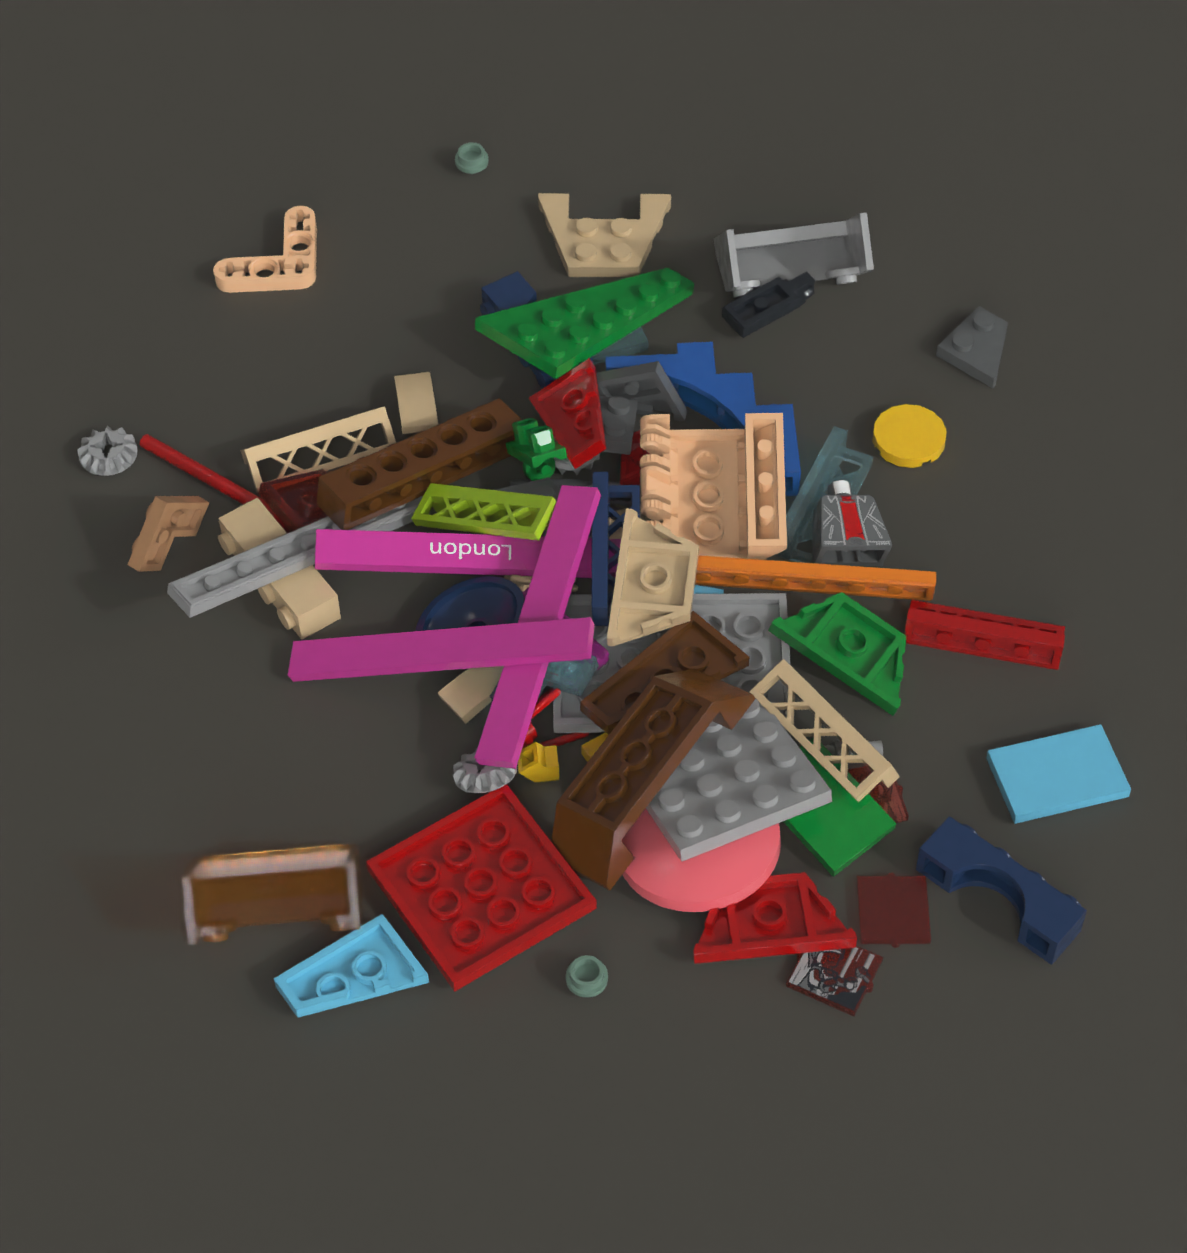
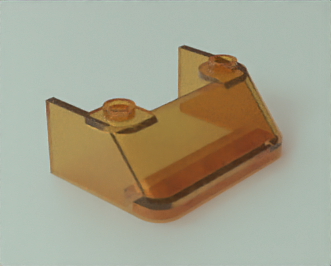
M342 844L200 857L192 860L182 875L188 944H196L200 936H203L204 942L229 939L228 933L235 931L237 927L321 920V923L329 924L331 931L361 929L363 911L359 845Z

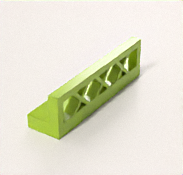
M430 483L411 520L416 526L539 541L544 530L547 531L556 500L552 496ZM433 507L437 513H435L434 515H429V512Z

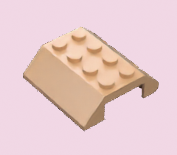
M745 413V429L670 430V414H650L641 417L640 446L643 450L650 453L643 455L640 459V512L643 516L651 519L646 522L653 526L659 523L670 529L673 535L684 537L699 545L700 556L765 560L787 549L783 413Z

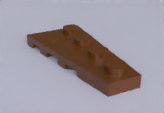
M692 611L689 622L672 627L581 700L580 711L604 732L610 734L654 676L696 669L721 680L748 667L750 657L697 613Z

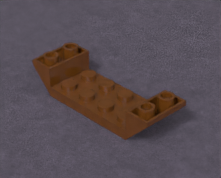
M696 669L654 676L557 801L551 842L574 872L610 891L634 860V856L621 841L710 723L713 721L732 730L754 702L755 697L753 694Z

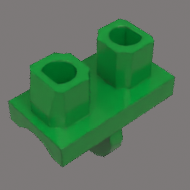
M534 418L513 422L515 440L506 443L507 453L523 462L524 474L531 481L550 478L555 471L554 458L560 460L567 458L566 447L554 441L551 427L547 425L538 426V422Z

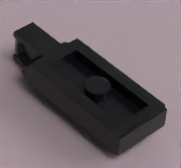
M807 271L790 281L777 277L723 306L722 317L744 338L802 306L806 302L805 300L815 293V279Z

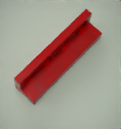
M911 600L904 634L907 636V644L1058 670L1065 641V626Z

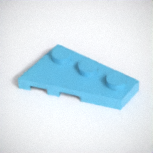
M381 914L275 977L274 982L277 990L297 1018L423 985L429 983V977L385 916Z

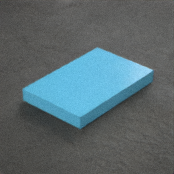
M1101 724L988 750L986 759L1014 824L1127 798L1131 792L1130 785Z

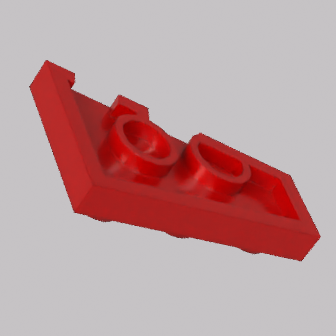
M590 358L529 397L544 423L552 428L553 436L558 444L566 447L567 458L575 469L607 449L596 369Z

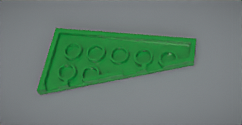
M667 267L475 317L474 329L554 379H557L588 358H591L693 295L695 283Z

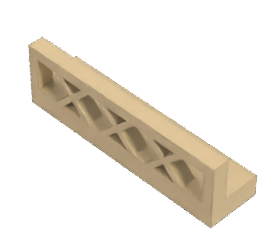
M383 406L240 451L244 464H248L256 491L260 492L350 464L361 457H366L396 443L386 408ZM381 423L387 444L373 448L361 441L367 427ZM360 429L356 438L347 434ZM342 436L353 442L347 456L340 459L326 452L332 438ZM325 440L321 449L312 445ZM358 445L366 449V451L354 454ZM301 447H307L319 453L313 466L305 470L290 463L297 449ZM290 451L286 460L277 456ZM323 456L332 460L331 462L319 465ZM270 457L284 464L276 479L262 482L256 461ZM288 467L297 471L284 476Z
M783 659L749 691L770 714L776 716L785 730L857 802H860L880 781L889 788L900 777L894 767L786 660ZM780 680L788 688V702L771 703L764 694ZM795 696H796L801 702H795ZM779 710H787V718ZM794 710H810L815 715L814 729H797L794 726ZM822 723H823L827 728H821ZM821 736H836L842 742L841 755L824 756L820 752ZM806 737H814L813 744ZM849 750H850L854 755H848ZM833 763H841V770L839 771ZM848 763H863L872 773L860 785L855 787L847 779Z

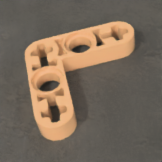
M295 206L285 213L283 255L236 257L218 261L213 271L216 286L219 290L233 293L298 290L310 287L316 280L317 226L314 211L307 206ZM298 222H303V230H297ZM296 244L308 245V248L305 250L296 251L292 249ZM262 270H270L274 272L272 275L268 277H259L256 275L258 272Z

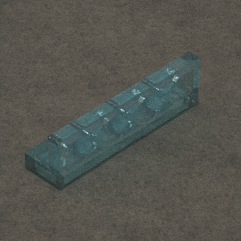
M834 426L786 515L787 549L777 553L776 556L793 562L812 563V554L798 550L796 547L799 543L812 539V517L820 497L826 495L825 492L828 490L829 484L838 480L852 483L850 486L852 495H857L873 464L874 457L846 448L847 430ZM842 460L859 465L860 468L858 471L844 475L839 466Z

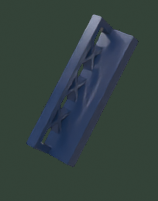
M593 472V487L598 488L601 497L592 523V617L594 626H609V604L612 602L614 592L613 589L609 593V584L613 588L615 585V578L609 574V570L618 563L620 548L611 542L609 537L620 527L623 528L625 512L620 516L610 507V498H632V506L629 509L637 511L640 518V485L609 486L608 472ZM610 518L614 520V522L611 525ZM609 550H610L613 554H615V555H613L610 559H609Z

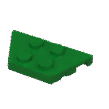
M843 592L826 598L823 603H813L803 607L796 615L786 619L778 617L773 620L768 629L769 632L890 715H895L901 705L899 690L904 671L902 656L906 648L907 636Z

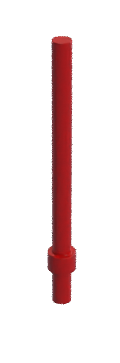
M145 434L141 438L140 447L244 505L258 497L286 533L309 525L298 519L297 513L286 507L278 508L149 434Z

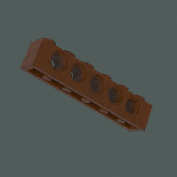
M500 398L485 405H480L467 413L450 418L444 423L428 430H423L412 437L391 444L380 451L366 457H361L350 464L320 476L317 505L341 530L351 529L424 496L430 483L448 485L510 457L511 455L507 453L506 443L515 440L512 423L522 419Z

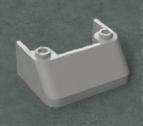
M867 212L859 213L846 221L734 235V229H730L714 238L715 254L725 291H733L734 298L742 297L777 277L790 281L806 271L815 281L836 278V284L839 285L857 282V275L874 270Z

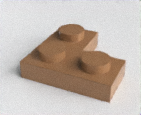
M155 496L153 502L147 508L146 520L140 535L132 545V555L127 565L139 572L161 571L174 537L196 536L209 502L199 496Z

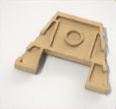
M538 193V204L540 211L543 212L546 218L547 228L549 232H552L555 239L556 249L568 277H633L640 274L652 249L653 239L656 233L660 232L663 218L671 208V194H640V219H569V193Z

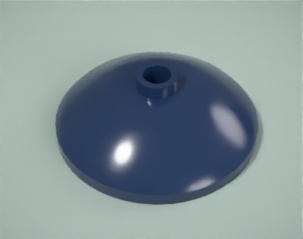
M482 576L468 579L438 595L423 611L417 623L416 631L518 623L525 597L515 583L502 577Z

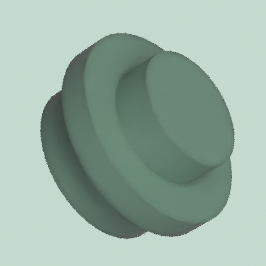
M478 143L463 144L455 155L456 167L460 171L469 174L481 172L487 167L489 162L487 152Z
M589 955L580 956L568 966L566 970V984L569 990L577 996L584 998L597 996L604 991L608 984L607 968L596 957Z

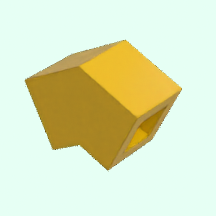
M535 742L523 748L518 760L519 774L534 783L559 780L557 746L544 747Z

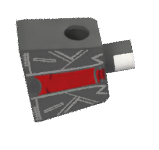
M838 480L832 482L827 487L829 495L820 497L813 514L812 563L860 567L883 566L892 548V541L875 499L870 495H852L850 484L847 481Z

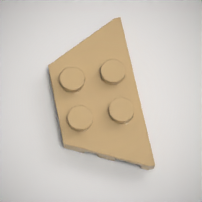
M629 508L625 510L607 633V646H616L691 620L699 545L684 537L673 535L670 529L659 523L653 526L639 518L637 511Z

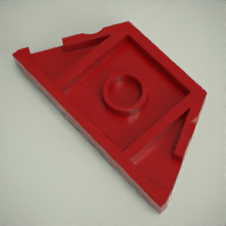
M805 872L771 875L759 889L747 898L735 904L726 905L725 908L710 909L699 943H696L694 946L693 960L694 964L856 948L857 936L852 928L847 929L838 919L835 907L826 897L818 893L817 886Z

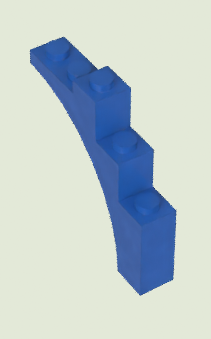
M713 342L677 343V354L605 357L606 371L659 361L684 405L711 419L722 429H745V413H783L785 496H799L801 468L793 404L756 405L752 373L716 374Z

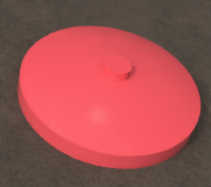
M645 809L621 840L634 856V860L625 870L623 876L639 895L667 909L682 912H706L712 908H725L726 905L735 904L750 896L769 878L780 855L779 823L681 862L647 809Z

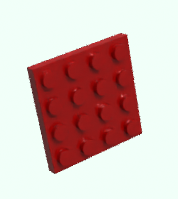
M507 784L485 794L366 861L367 870L454 992L597 909V901Z

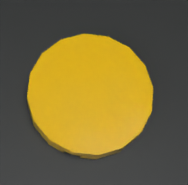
M903 404L893 406L880 414L874 423L872 442L874 447L876 446L880 451V456L887 462L899 467L916 468L921 467L924 462L931 460L932 463L939 458L945 448L947 430L942 419L933 411L920 405Z

